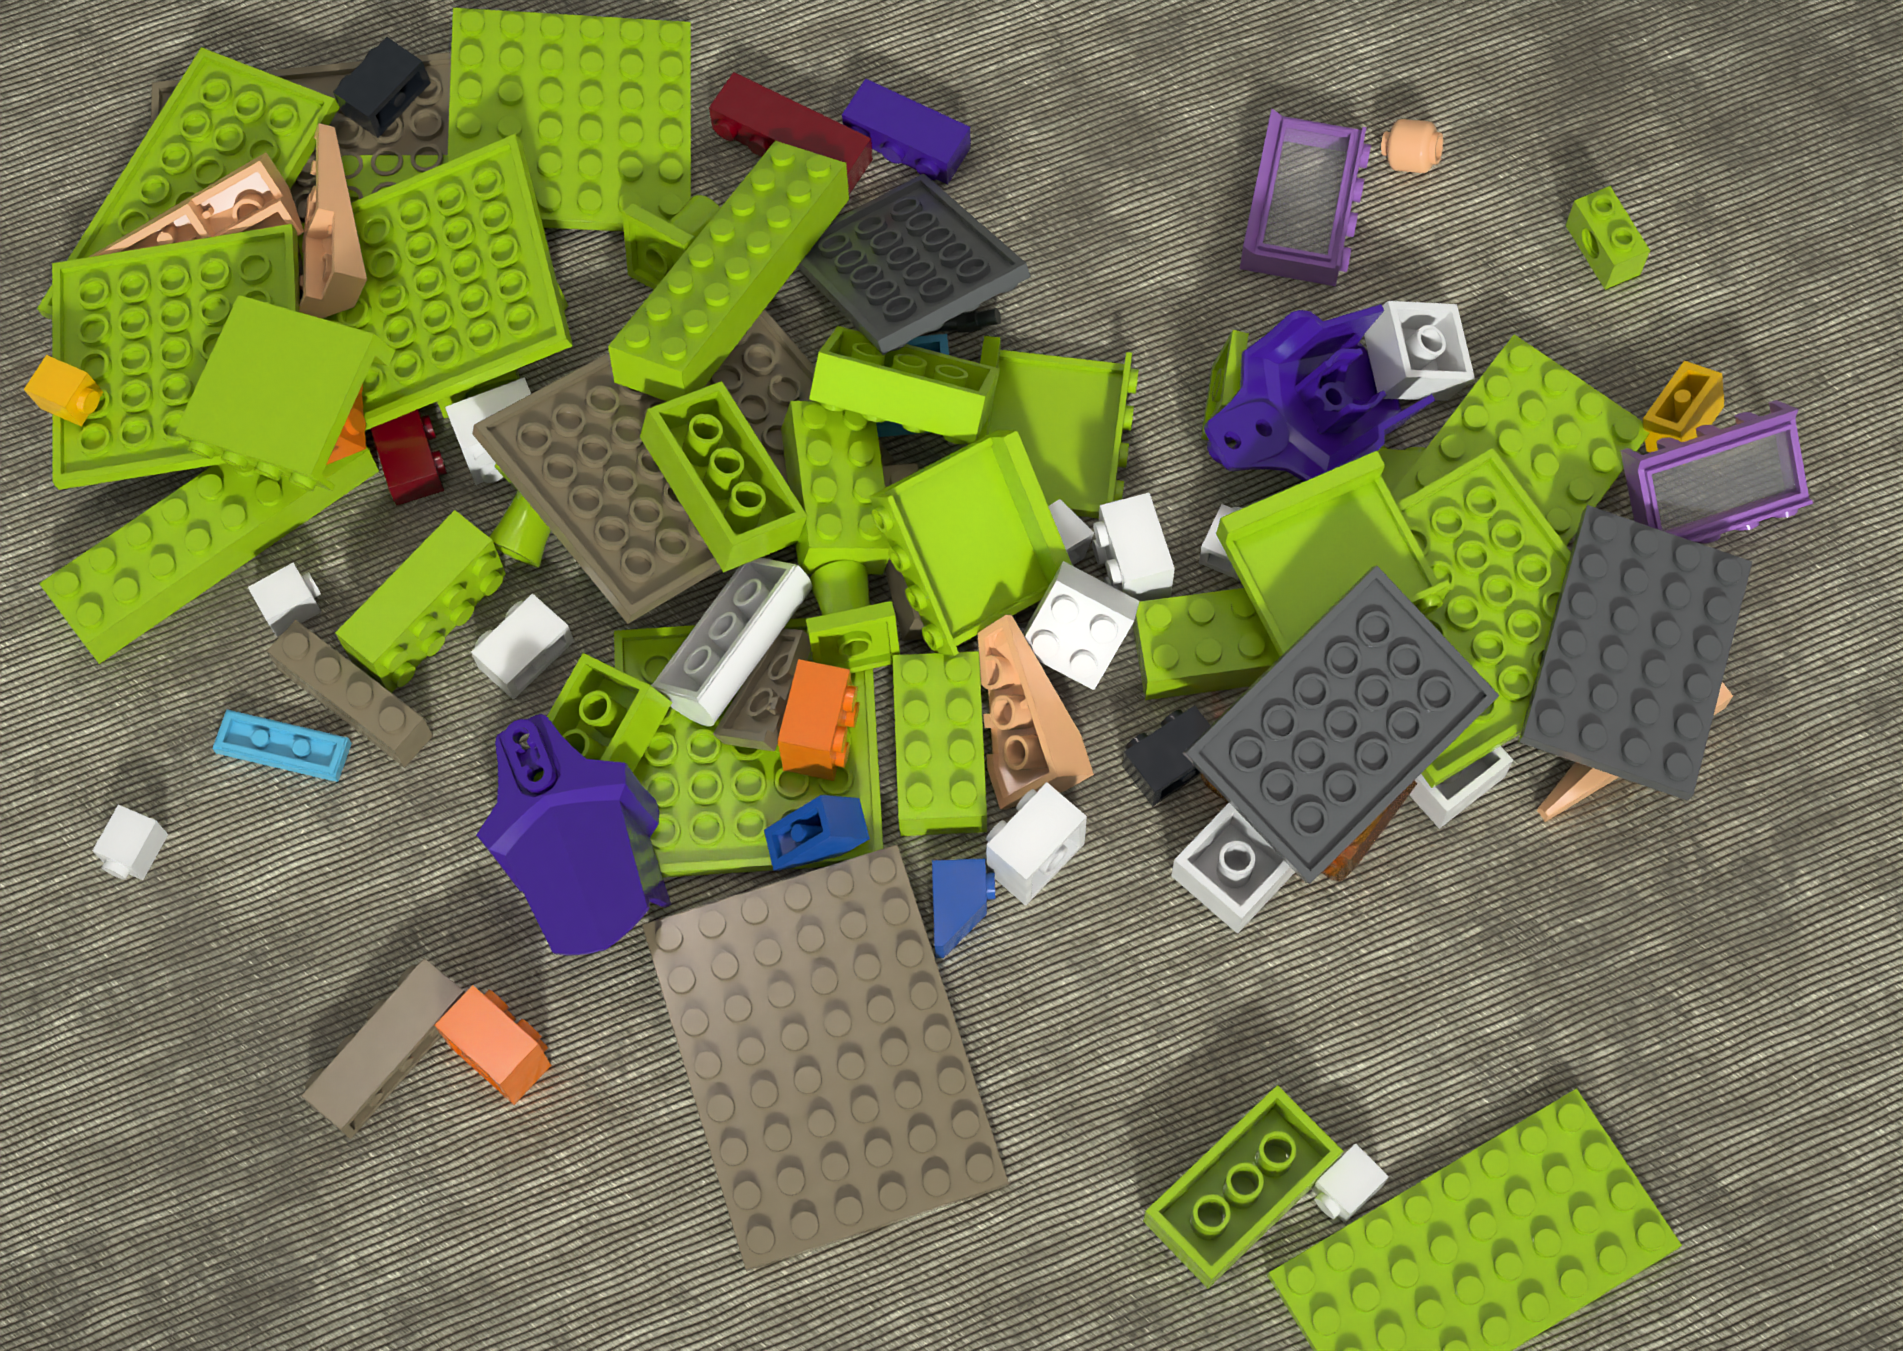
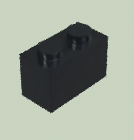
M386 37L377 47L372 48L367 53L363 62L351 74L346 75L340 81L333 93L345 116L379 138L431 84L422 60Z
M1195 705L1185 712L1181 709L1172 712L1161 722V728L1149 736L1145 732L1137 735L1125 747L1126 751H1124L1122 767L1152 807L1202 774L1183 754L1210 726Z

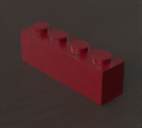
M735 72L732 73L709 107L712 129L720 137L728 141L736 140L748 146L753 153L760 157L766 153L775 141H779L845 162L849 195L873 160L870 137Z
M417 409L371 428L387 486L396 506L444 491L440 476L447 474V470L440 450L433 452L429 440L436 439V434L429 415L422 416L420 409Z

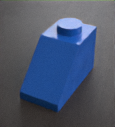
M820 795L764 829L774 871H782L839 857L870 839L860 799L852 797Z
M985 859L932 860L935 958H945L987 915V900L995 899V873H986Z

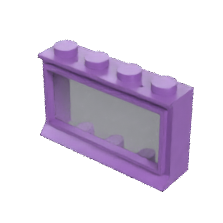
M1271 108L1243 244L1240 269L1336 286L1339 271L1347 272L1352 249L1344 247L1345 237H1354L1358 213L1350 212L1352 202L1360 203L1365 179L1357 177L1359 167L1367 168L1371 144L1364 143L1366 127H1362V130L1285 117Z
M1774 400L1769 402L1771 414L1760 417L1751 412H1742L1735 415L1736 425L1725 429H1719L1713 425H1702L1696 428L1697 438L1685 442H1680L1672 437L1662 438L1656 442L1658 450L1645 455H1641L1629 448L1620 450L1634 521L1697 543H1710L1718 540L1722 533L1732 530H1750L1757 527L1759 521L1771 517H1789L1795 515L1798 512V508L1813 504L1808 494L1795 420L1799 409Z

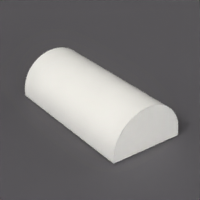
M758 558L739 566L651 686L672 702L670 707L699 724L712 726L812 590V582L799 565L766 558Z

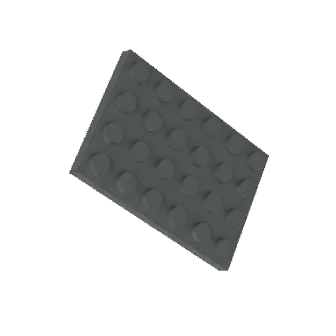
M924 173L834 219L797 266L882 355L889 351L903 348L908 341L925 332L939 329L946 321L963 312L977 309L982 302L999 293L1013 290L1018 283L1031 277L1027 263Z
M1587 505L1581 515L1518 742L1688 801L1695 791L1752 561Z
M1373 566L1213 722L1183 754L1305 883L1310 884L1499 695L1378 566Z

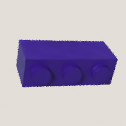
M866 78L842 113L843 125L870 137L872 149L881 153L888 161L907 165L917 170L920 175L924 173L931 180H939L947 185L971 149L969 126Z

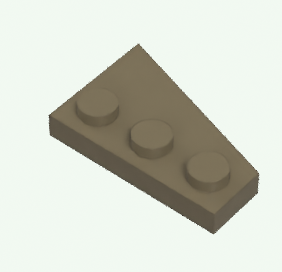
M783 628L745 680L714 731L713 735L722 743L775 751L798 659L807 661L811 650L807 633L803 630Z

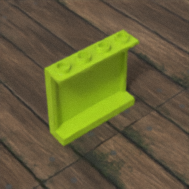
M238 295L175 433L190 443L187 448L188 450L204 458L212 459L213 455L217 454L222 456L221 460L242 470L246 469L247 464L255 466L254 470L273 480L279 481L281 475L290 477L289 482L308 491H313L315 486L333 491L335 485L322 476L325 466L372 362L389 366L395 350L374 333Z
M984 336L980 364L999 368L1000 372L990 415L977 440L998 429L1017 430L1048 506L1061 499L1077 516L1099 519L1100 505L1122 500L1124 481L1117 480L1118 467H1127L1129 443L1122 442L1123 430L1131 431L1134 406L1126 405L1128 393L1136 394L1139 369L1131 368L1132 353L1126 352L1125 364L1001 350L1000 337Z
M998 429L869 496L874 507L872 509L873 520L878 529L886 535L891 547L888 551L893 566L903 575L908 587L905 589L906 598L911 607L919 613L924 625L922 628L923 638L935 653L951 656L957 655L959 653L957 645L978 635V632L1003 616L1014 615L1040 601L1063 561L1072 565L1017 430Z
M1374 451L1220 518L1216 535L1280 657L1373 566H1378L1423 615H1427L1443 605V599L1451 585L1448 580L1439 583L1381 476L1385 464L1378 451Z

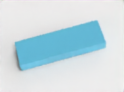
M226 709L212 749L216 754L339 782L352 742L347 737Z

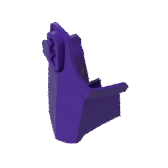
M1381 304L1322 321L1311 311L1297 310L1288 314L1269 333L1242 352L1239 391L1219 413L1204 425L1205 433L1209 439L1207 449L1213 460L1223 464L1226 470L1287 471L1305 482L1374 451H1378L1385 444V435L1403 426L1408 419L1434 402L1435 399L1430 394L1402 411L1398 399H1383L1387 396L1384 390L1377 393L1368 350L1361 344L1360 340L1385 311ZM1234 439L1236 445L1232 448L1228 447L1227 444Z
M540 713L528 719L515 720L506 730L497 734L495 741L498 762L497 803L476 836L518 890L524 893L554 954L570 956L604 951L619 941L642 919L650 909L649 902L663 908L671 906V901L650 840L651 835L659 825L658 804L655 798L641 785L628 767V764L624 762L586 759L567 742L551 720ZM525 734H529L527 744L530 748L528 749L519 744V740ZM544 771L543 777L539 781L533 782L535 775Z

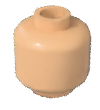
M1398 119L1390 132H1384L1381 142V153L1383 156L1388 157L1389 165L1395 171L1427 173L1433 164H1439L1443 151V134L1437 132L1434 123L1430 121Z

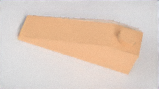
M1005 615L978 632L981 684L988 689L989 713L983 714L984 728H991L992 754H986L987 770L1000 810L1017 806L1028 791L1034 789L1038 792L1046 782L1061 793L1093 776L1094 773L1082 736L1013 616Z

